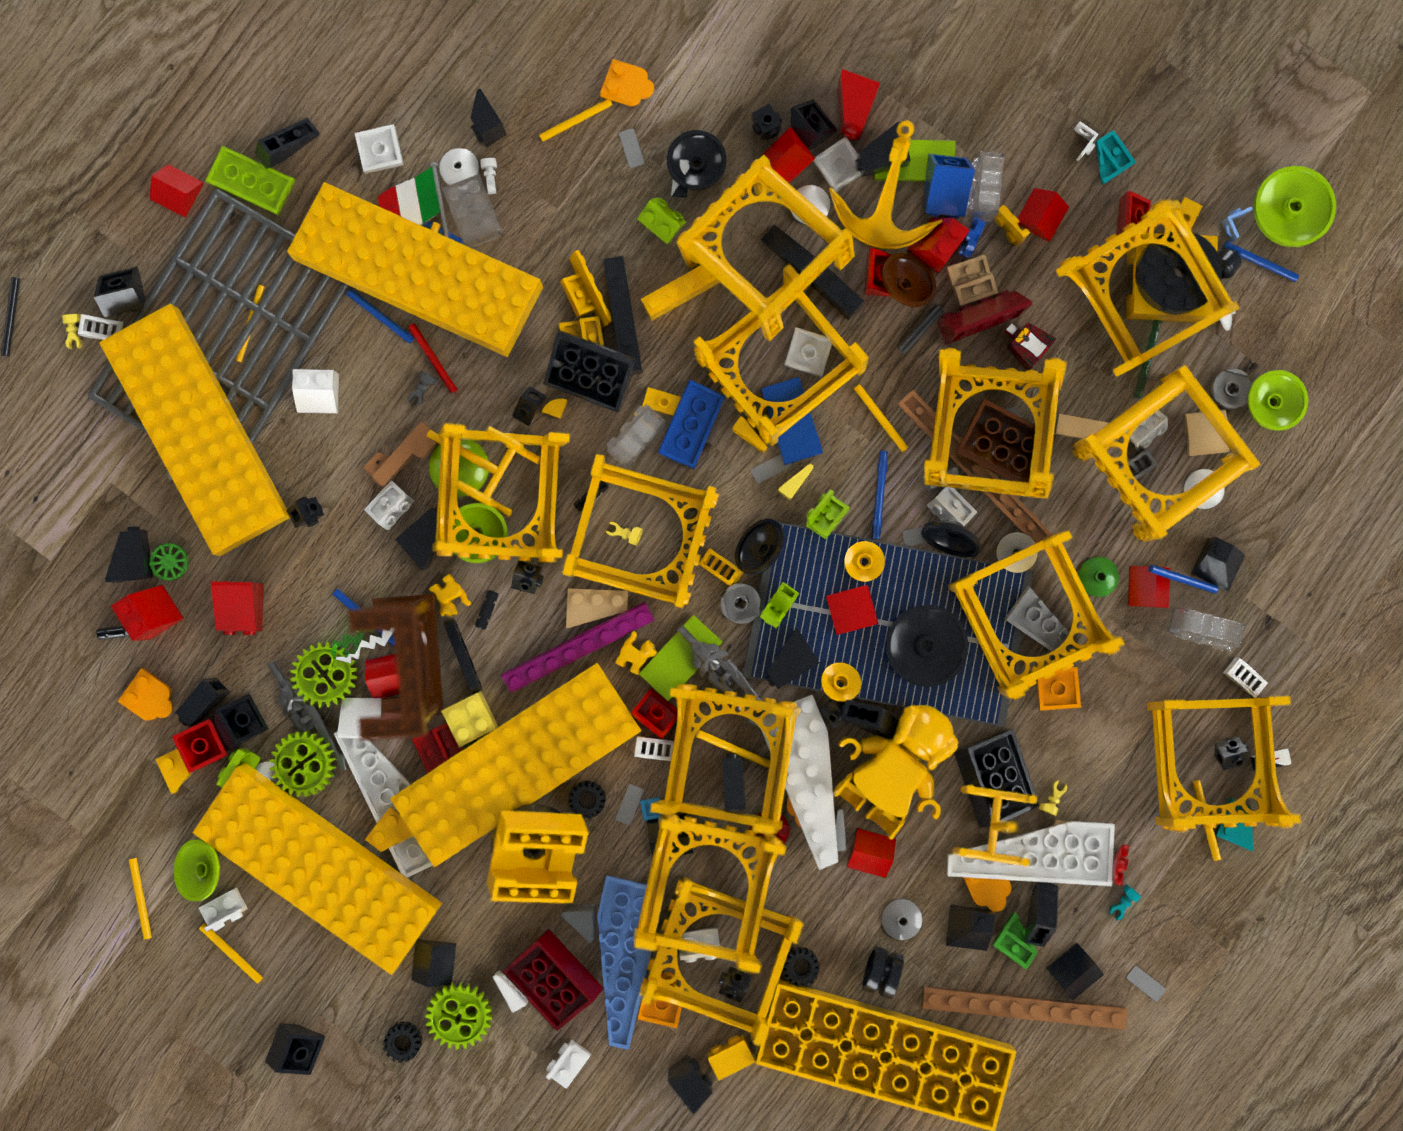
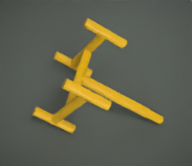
M490 426L486 433L506 444L508 448L499 466H496L460 446L461 457L494 475L483 493L462 481L457 482L456 488L485 505L494 507L498 512L509 517L512 510L490 498L515 453L536 464H540V456L525 449L524 444ZM429 430L427 437L441 445L442 438H439V434Z
M972 785L962 786L960 791L963 794L994 798L987 852L954 847L952 850L953 854L962 857L1028 866L1030 864L1028 858L995 853L998 831L1013 832L1017 829L1015 823L999 821L1002 799L1023 803H1036L1037 797L1035 795L981 788Z

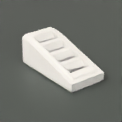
M81 314L78 335L104 340L111 336L113 325L117 326V333L123 329L124 322ZM88 322H92L91 332L87 331ZM97 323H100L99 333H95ZM105 324L108 325L107 335L103 334Z
M1235 657L1223 672V674L1253 698H1257L1268 684L1241 658ZM1241 667L1242 670L1236 676L1235 672ZM1245 672H1247L1248 674L1246 675V677L1243 680H1241L1240 678L1243 676ZM1252 676L1254 679L1247 686L1246 683ZM1257 681L1260 682L1259 686L1253 691L1251 688Z
M637 736L634 757L671 761L674 741ZM643 742H647L645 753L641 752ZM651 743H655L653 754H649ZM659 744H663L661 755H657ZM667 745H671L669 756H665Z
M500 970L497 971L493 979L511 1012L514 1013L526 1006L528 1003L527 998Z

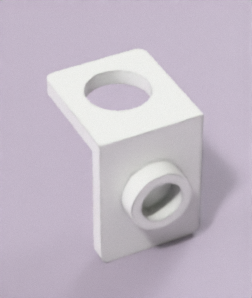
M1081 121L1074 130L1086 138L1089 143L1076 159L1078 162L1085 153L1087 155L1090 154L1095 147L1093 142L1099 135Z

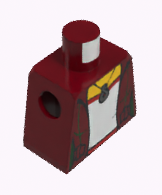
M1011 323L1004 331L1013 339L1007 346L1008 350L1026 370L1032 369L1056 340L1055 337L1031 323H1027L1022 329Z

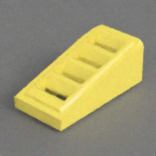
M809 464L779 487L777 492L791 500L813 470V465Z

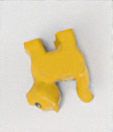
M448 574L442 579L446 583L444 588L439 584H434L429 590L435 594L437 601L440 603V615L451 617L454 614L458 615L455 605L451 602L452 600L460 597L465 606H470L471 601L468 600L462 586L455 581L451 574Z
M632 631L631 636L624 642L615 663L621 667H626V662H631L632 665L629 671L638 675L641 666H643L647 658L654 657L657 651L650 640L644 642L640 650L635 648L632 643L636 640L637 633Z

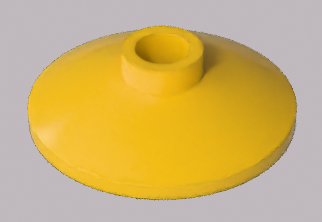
M861 541L848 549L844 564L852 578L867 582L876 579L882 573L885 566V557L882 550L876 544ZM866 558L868 561L867 565H861L860 560Z
M839 662L831 664L825 669L821 677V685L828 697L835 701L846 702V700L854 699L860 692L861 677L854 667ZM836 682H841L843 687L837 686Z

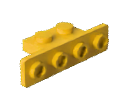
M576 250L569 257V261L576 274L563 278L560 283L576 316L580 317L594 312L600 318L601 328L605 329L612 322L611 313L606 308L603 296L594 283V277L586 266L585 258L579 250Z

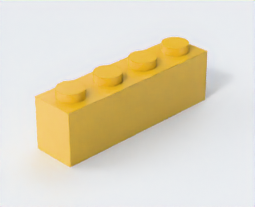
M700 265L643 297L641 303L649 318L653 321L717 285L720 281Z

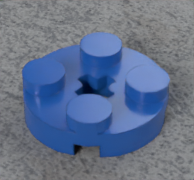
M974 217L970 225L972 229H970L963 240L964 243L958 252L959 255L967 258L971 257L986 221Z

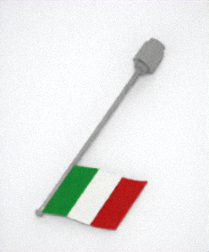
M432 162L430 168L415 178L391 187L378 196L379 207L419 225H423L441 213L444 235L449 238L436 170L437 163ZM457 335V338H458V339H465V338H463V337Z

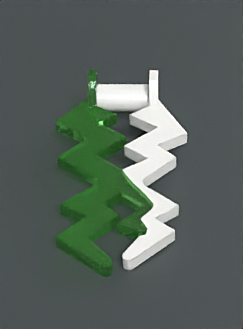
M394 629L389 631L383 630L382 638L370 635L369 643L363 640L364 631L356 632L355 637L343 634V642L333 640L332 656H335L338 646L348 649L349 643L355 644L354 652L345 650L346 657H336L337 660L351 663L352 657L359 659L361 647L375 649L376 643L385 647L389 638L394 633Z

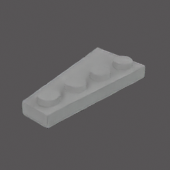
M1029 586L1026 587L1004 618L1050 651L1057 649L1069 634ZM1069 644L1066 646V651L1070 652L1069 649L1076 650L1078 648Z

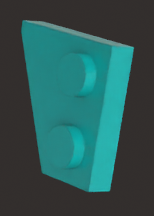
M1114 130L1096 141L1095 145L1102 186L1136 163Z
M1229 798L1227 804L1234 802L1236 800ZM1238 805V806L1235 807V811H1236V812H1237V810H1241V811H1243L1244 813H1246V812L1242 809L1241 805ZM1237 823V827H1224V824H1218L1215 836L1253 852L1252 826H1244V823Z

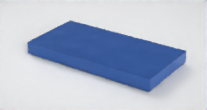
M799 377L761 388L764 400L771 402L790 401L804 393ZM766 406L769 417L771 419L773 416V409L770 406ZM778 407V408H777V410H778V417L781 415L780 412H782V411L785 410L784 408H782V407ZM811 412L778 437L777 443L784 465L823 454Z
M689 379L657 453L691 469H695L726 396Z

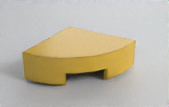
M554 399L544 406L542 413L561 419L568 400Z

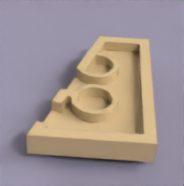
M568 588L566 629L627 611L629 591Z

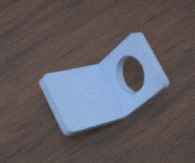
M1252 207L1242 211L1238 208L1228 213L1229 216L1221 222L1230 243L1239 238L1232 220L1246 215L1253 210Z

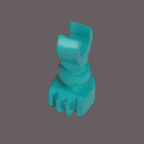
M1128 884L1123 888L1126 896H1122L1120 898L1121 902L1109 908L1110 915L1115 910H1120V913L1115 918L1116 920H1121L1124 917L1127 907L1130 908L1132 901L1137 903L1142 897Z

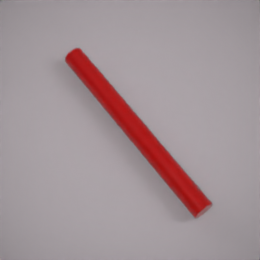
M416 324L409 325V330L451 394L455 393L458 389Z

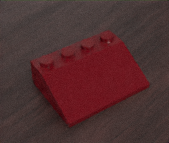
M1005 290L998 293L997 298L990 300V297L978 301L979 304L972 307L969 304L960 308L958 313L948 312L941 316L942 319L937 324L945 344L948 345L1020 317L1032 305V302L1017 291L1009 292Z
M549 928L502 971L556 1031L593 1003L604 989Z

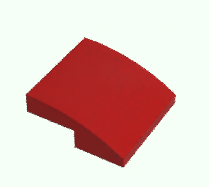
M868 585L826 596L836 635L879 624Z
M447 723L428 731L426 736H417L411 739L427 774L463 751L462 746H458Z

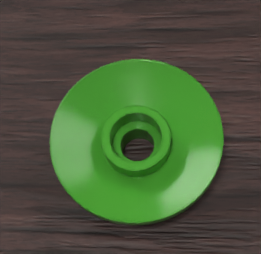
M1104 557L1088 559L1083 563L1078 574L1087 594L1095 597L1109 595L1115 590L1119 582L1117 567L1112 561ZM1099 573L1104 575L1103 580L1098 579Z

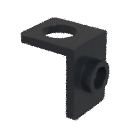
M528 387L520 396L512 416L529 426L537 408L545 400L546 395L532 387ZM529 394H535L539 399H533Z

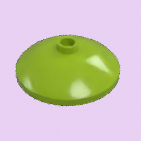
M1283 370L1269 371L1260 375L1252 383L1247 397L1248 409L1253 419L1260 426L1273 431L1287 430L1297 425L1305 416L1308 408V393L1303 382L1294 374ZM1270 399L1274 401L1273 406L1270 404Z
M460 440V446L489 461L485 451L478 443L472 440ZM440 444L433 451L429 461L430 477L438 489L441 458ZM459 455L458 481H462L470 487L479 490L486 482L489 472ZM457 489V497L469 496Z
M470 503L459 508L465 522L472 529L479 528L480 534L493 538L507 537L506 522L494 507L487 506L484 503ZM454 520L453 530L461 525L459 520ZM466 529L458 531L455 537L456 541H465L469 536V532ZM472 537L467 545H470L472 542H477L476 544H478L479 538ZM493 540L492 544L494 546H497L498 541ZM470 554V558H459L470 563H484L492 560L497 555H490V559L478 558V554Z
M193 839L186 842L179 849L175 858L173 868L174 881L179 893L185 899L193 902L205 900L213 893L219 880L220 862L214 848L202 839Z

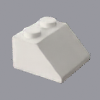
M293 369L292 391L297 413H338L339 374L334 370Z

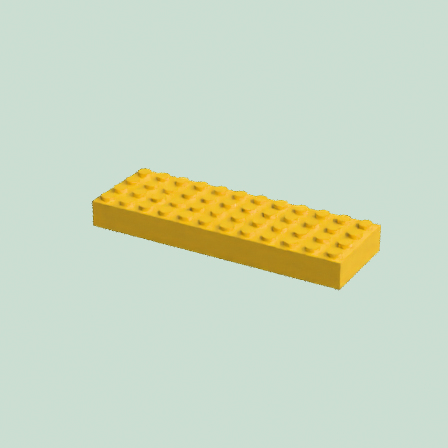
M325 182L287 250L291 258L298 263L507 358L543 289L542 282L537 277Z
M170 303L99 342L213 555L222 556L290 518L282 498L179 308Z
M596 663L392 796L390 800L435 868L494 829L499 822L501 811H512L518 807L532 804L642 730L600 665Z
M246 762L235 768L193 831V834L211 845L218 852L390 975L400 966L443 904L295 797L289 795L288 792L282 791L281 787Z
M779 979L766 1016L768 1028L762 1046L758 1045L755 1062L757 1065L986 1130H996L1016 1055V1050L1011 1044L810 987H804L803 985L797 987L796 984L792 985L789 981Z

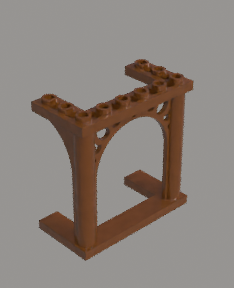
M423 594L373 598V608L348 611L350 632L394 629L400 697L381 699L383 716L361 717L358 719L360 741L426 736V724L434 715H443L442 710H444L435 595Z

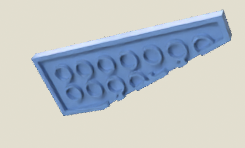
M607 875L597 920L608 1038L610 1046L629 1050L641 1000L639 995L640 986L643 978H646L652 950L634 947L633 933L634 929L638 928L647 884Z

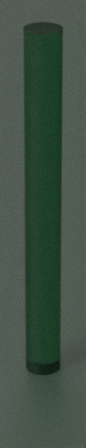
M1160 320L1153 321L1146 351L1156 346L1162 323ZM1152 358L1142 363L1134 393L1135 398L1142 399Z

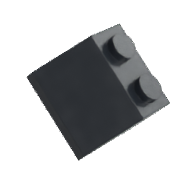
M481 88L478 89L470 117L473 125L470 127L479 143L484 142L485 146L488 147L507 134L501 120Z
M138 267L98 276L94 299L104 317L118 316L123 312H134L143 308L145 294Z
M280 1023L265 1062L276 1073L311 1075L325 1036L297 1024Z
M687 1054L668 1069L667 1081L691 1113L694 1114L713 1093V1082L707 1074L703 1075L699 1070L701 1067L694 1057L691 1059Z

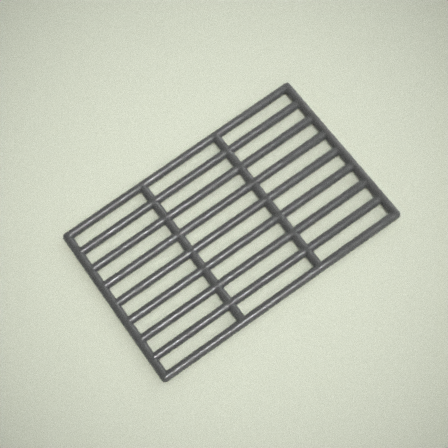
M215 188L148 295L143 308L139 310L131 324L146 317L176 266L186 270V273L166 305L171 303L175 306L193 276L203 281L183 314L187 324L210 286L220 291L193 335L197 343L200 342L227 296L237 301L204 355L208 363L211 362L244 306L253 310V315L218 372L213 371L219 384L230 389L226 395L230 404L237 394L246 399L245 404L237 415L241 425L254 404L264 410L248 435L253 445L292 381L293 369H299L349 285L345 283L340 284L310 335L300 330L331 277L323 274L293 325L283 320L311 274L312 268L305 266L276 315L266 310L295 262L290 255L259 305L249 299L285 239L293 241L296 234L219 188ZM220 198L228 204L190 264L181 258L217 199ZM237 208L245 214L213 267L206 274L198 268L234 209ZM253 218L262 224L230 277L223 284L215 278ZM270 228L279 234L241 295L232 288ZM263 316L271 321L233 383L225 378V375L259 319ZM279 326L288 331L250 393L243 389L242 385ZM296 336L305 343L267 403L258 397ZM108 361L89 391V399L147 433L141 420L132 415L135 409L131 401L125 410L115 405L124 390L120 381L108 400L98 395L113 370Z

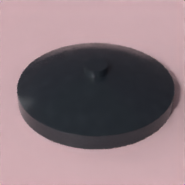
M921 605L904 611L894 620L886 638V653L894 671L905 681L924 687L938 686L951 680L962 669L968 654V638L962 623L954 614L938 606Z

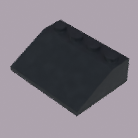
M558 330L543 385L618 413L624 404L629 389L635 358Z
M1013 729L969 743L954 752L965 785L1036 796ZM968 794L979 828L990 827L994 798ZM1002 799L999 821L1006 822L1038 807V800L1036 803H1023Z

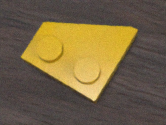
M1003 205L994 213L995 222L999 227H1003L1007 240L1011 244L1013 243L1015 247L1023 243L1030 232L1027 228L1023 231L1018 226L1019 220L1010 210Z
M178 749L155 759L171 794L178 792L179 787L192 774L188 773Z

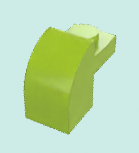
M782 582L760 617L767 624L777 628L795 602L799 592Z

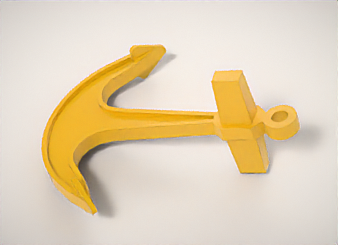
M908 120L902 121L897 127L899 137L893 141L889 161H892L878 205L872 216L869 218L855 216L832 187L829 188L834 208L843 226L855 238L876 248L898 249L910 246L927 236L938 224L943 222L938 220L923 224L910 231H903L898 229L892 221V209L901 162L907 159L911 144V138L909 137L914 132V125ZM903 126H907L909 128L908 133L903 132Z

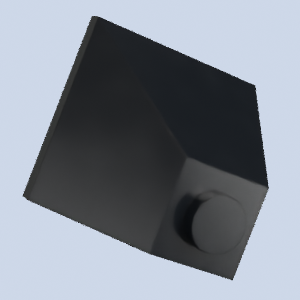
M814 99L791 108V128L809 151L815 149L838 130Z
M1207 538L1191 574L1225 591H1229L1245 554L1234 545L1220 538Z
M250 694L214 710L215 729L226 752L269 729Z
M950 905L946 946L987 951L993 935L995 914L990 909Z

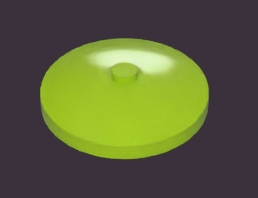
M1304 166L1284 167L1269 175L1258 187L1253 201L1254 218L1261 232L1276 244L1286 247L1306 246L1321 238L1331 227L1336 214L1335 194L1329 182L1315 170Z

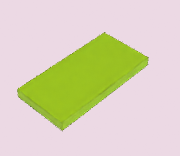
M911 140L908 150L911 161L908 166L900 168L898 181L925 182L928 154L955 157V141ZM889 171L874 174V180L886 181Z
M221 146L205 182L279 216L295 179L275 169H266L263 164Z
M694 615L683 625L700 642L707 644L715 643L718 646L722 643ZM677 632L639 673L667 701L673 697L670 696L671 688L677 687L678 684H685L698 670L693 665L694 655L691 645Z

